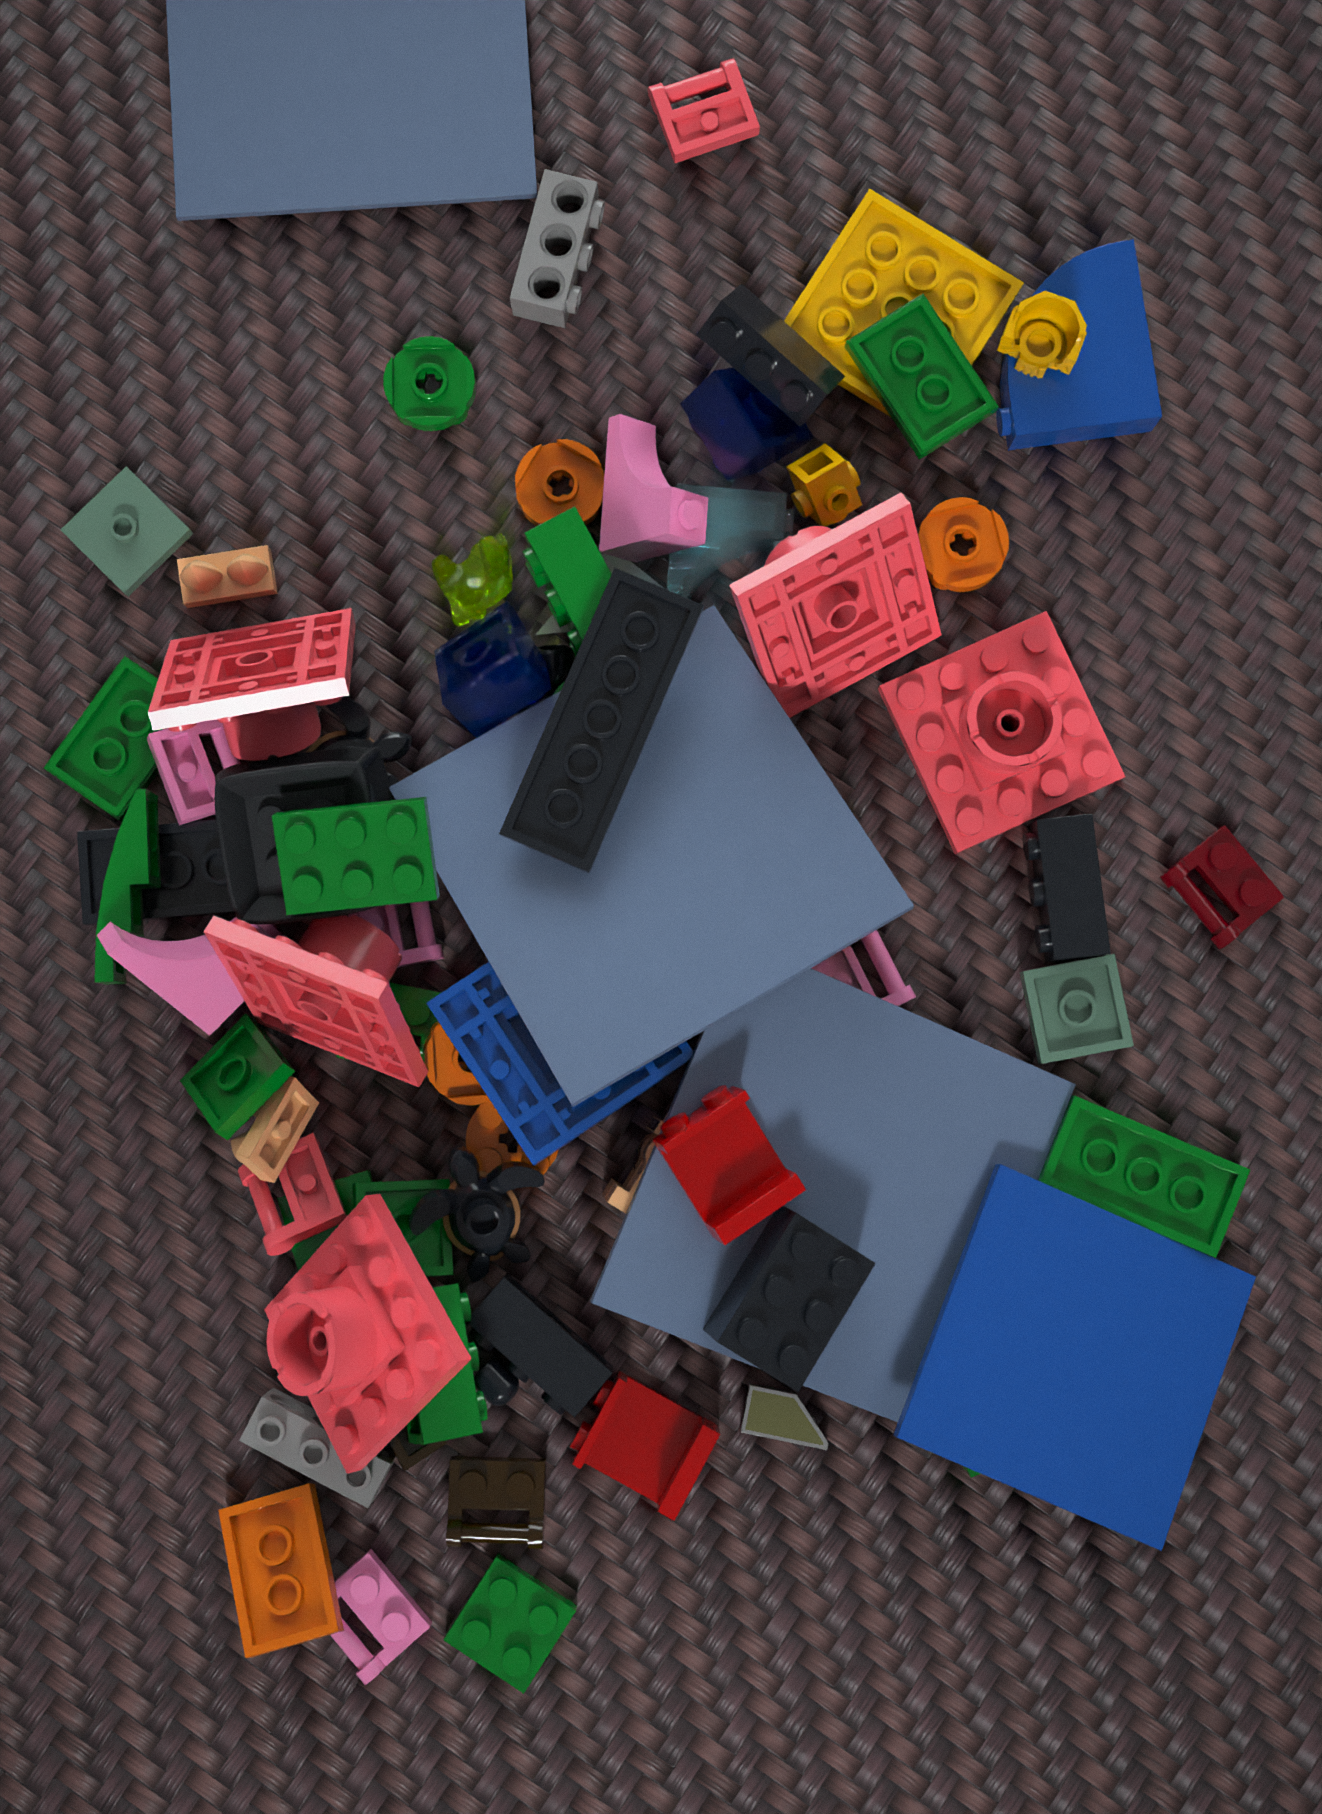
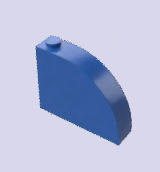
M1134 239L1105 244L1074 257L1047 277L1033 293L1032 296L1048 291L1075 301L1087 324V334L1077 361L1069 375L1060 372V369L1047 368L1043 378L1030 377L1029 374L1025 375L1022 371L1018 372L1014 368L1017 361L1016 358L1004 354L1000 373L1001 408L997 409L996 421L999 435L1006 436L1008 451L1151 432L1162 418Z

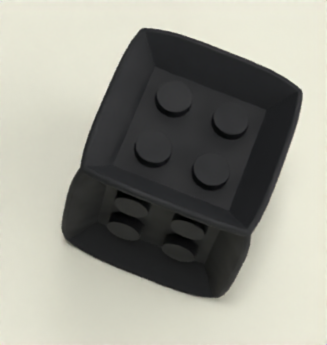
M378 747L339 748L297 753L279 758L272 757L268 758V760H259L247 765L235 764L216 775L214 800L218 838L228 893L237 919L249 924H279L349 915L377 907L286 915L272 815L276 812L392 800L386 768Z

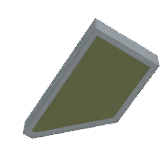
M749 1383L740 1427L741 1433L823 1450L828 1449L829 1443L796 1392Z

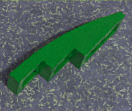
M136 789L117 833L105 875L96 928L94 983L106 985L127 984L126 969L107 954L97 934L109 922H112L130 934L144 936L142 889L161 888L158 795L147 789Z

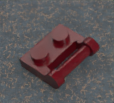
M1225 825L1219 827L1159 877L1167 888L1173 886L1212 934L1210 940L1219 950L1230 944L1241 932L1284 898L1282 893ZM1193 868L1196 869L1234 915V918L1228 923L1187 875Z

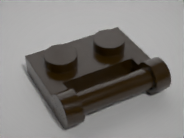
M452 1456L449 1467L447 1547H462L463 1542L528 1544V1549H543L546 1458ZM464 1509L529 1510V1524L464 1522Z

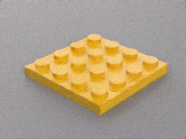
M869 189L786 316L784 322L845 375L838 384L839 386L890 416L845 349L846 341L923 293L969 363L973 366L1021 291L1024 282Z

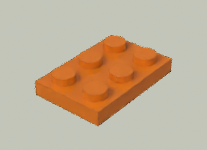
M308 1483L218 1510L245 1658L256 1657L344 1631L315 1484Z

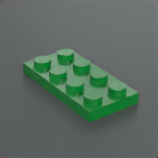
M1072 1095L1038 1181L1216 1258L1250 1169Z

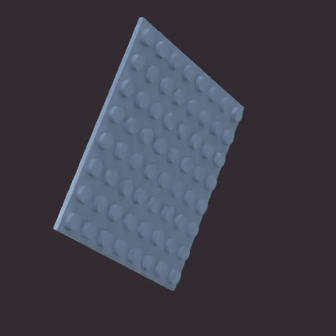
M166 0L175 203L178 221L537 198L525 0Z
M714 605L702 611L590 873L499 835L560 692L389 787L396 800L427 797L436 871L572 1107L914 908L913 903Z
M810 968L701 1032L664 1122L682 1112H685L688 1116L703 1106L701 1099L707 1093L719 1086L726 1085L727 1088L735 1086L747 1092L750 1099L745 1103L784 1167L795 1172L806 1188L804 1192L783 1206L798 1213L876 1263L803 1386L898 1422L994 1166L1002 1164L1038 1180L1076 1084ZM654 1145L590 1302L757 1367L716 1342L703 1328L773 1213L727 1245H723L712 1237L656 1145Z

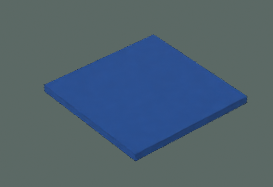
M996 1164L893 1436L1162 1551L1256 1276L1002 1164Z

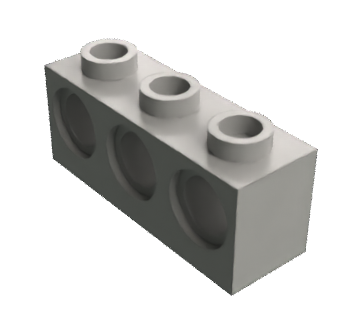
M544 169L510 295L513 316L566 328L569 313L577 314L582 295V287L577 286L581 271L588 272L594 247L593 244L588 243L592 228L599 230L605 208V202L599 200L598 182ZM567 203H576L581 206L574 213H566L560 210ZM556 245H564L570 248V251L562 256H554L549 253V250ZM546 287H552L559 291L551 299H543L537 296V293Z
M272 1388L261 1397L239 1440L366 1508H369L377 1496L396 1459L392 1450L385 1446L362 1470L347 1474L315 1409L275 1388Z

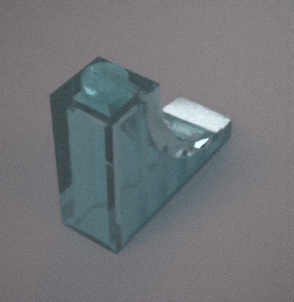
M676 483V488L708 497L706 540L703 545L670 553L666 590L691 600L703 581L723 564L746 554L772 551L778 543L783 541V537L792 536L794 509H786L787 493Z

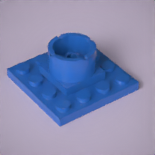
M489 962L426 1003L533 1166L688 1063L693 1053V1050L685 1041L572 1107Z

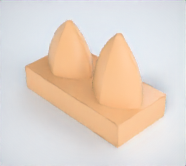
M268 545L177 559L182 600L187 608L278 594L272 552Z
M290 1076L281 1088L275 1091L253 1114L256 1119L250 1130L231 1140L234 1156L260 1180L275 1183L319 1102L295 1077Z

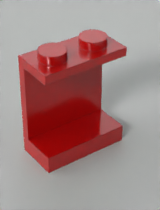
M726 1085L719 1086L707 1093L701 1099L703 1106L688 1116L685 1112H682L668 1119L660 1126L662 1133L652 1139L712 1237L723 1245H727L806 1190L798 1175L784 1167L745 1103L750 1099L747 1092L735 1086L727 1088Z
M619 1371L614 1382L607 1379L600 1387L592 1403L599 1407V1410L591 1425L583 1421L570 1444V1448L576 1450L572 1465L579 1469L582 1468L584 1463L656 1502L657 1512L675 1521L720 1436L719 1425Z

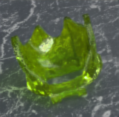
M501 532L496 536V539L490 535L482 537L472 547L468 558L462 563L456 564L443 554L435 557L432 561L435 579L451 604V619L456 626H463L470 619H482L486 615L487 608L498 603L512 590V560L507 540Z

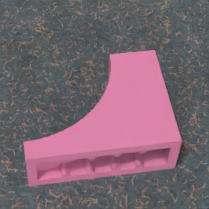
M622 414L609 417L599 544L600 553L638 562L705 544L708 497L670 486L661 471L657 457L656 426Z
M109 922L97 934L98 939L110 957L209 1036L244 1002L206 935L180 941H158L130 934L112 922ZM251 924L261 934L275 939L278 935H284L275 924Z

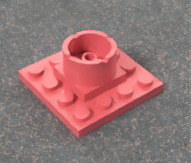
M902 493L891 497L834 529L825 526H810L799 530L795 536L789 535L772 550L763 567L729 585L760 675L789 718L942 636L911 503Z
M352 608L171 640L148 710L152 729L168 728L170 731L179 732L194 727L198 722L217 719L223 725L231 754L238 759L248 761L268 760L270 755H276L279 758L291 755L312 745L321 734V723L316 705H330L338 702L344 696H349L356 627Z
M1047 611L878 687L883 702L954 854H958L1126 777ZM1001 721L1008 723L1013 732L1004 730Z
M354 914L350 917L342 915L312 920L297 944L285 936L278 935L274 939L263 935L254 926L240 919L229 922L216 916L212 917L204 930V934L257 1023L416 1087L421 1086L428 1070L420 1054V1049L412 1037L410 1027L403 1017L400 1005L397 1003L390 988L389 981L402 961V954L399 953L400 949L387 934Z
M381 1194L366 1195L264 1309L269 1319L266 1341L267 1352L272 1368L276 1369L279 1374L277 1378L284 1388L291 1393L299 1396H308L347 1474L362 1470L472 1359Z

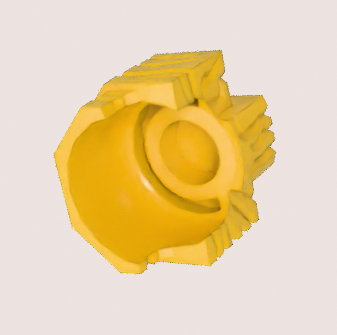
M1043 291L1021 301L1019 305L1013 308L997 351L1016 358L1017 361L1014 368L1018 372L1022 371L1025 375L1029 374L1030 377L1043 378L1047 368L1060 369V372L1069 375L1087 334V324L1075 301Z

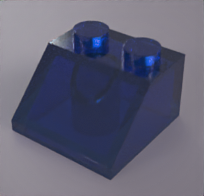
M734 368L713 371L680 403L689 418L692 429L701 437L712 456L715 467L724 475L727 481L754 475L809 443L814 438L806 423L801 427L798 426Z
M508 601L434 650L442 704L476 738L506 722L510 716L525 706L536 703L546 692L552 689L546 662L515 609Z

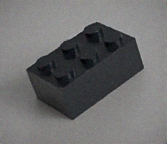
M782 1206L773 1213L703 1330L722 1346L799 1392L876 1263L798 1213Z

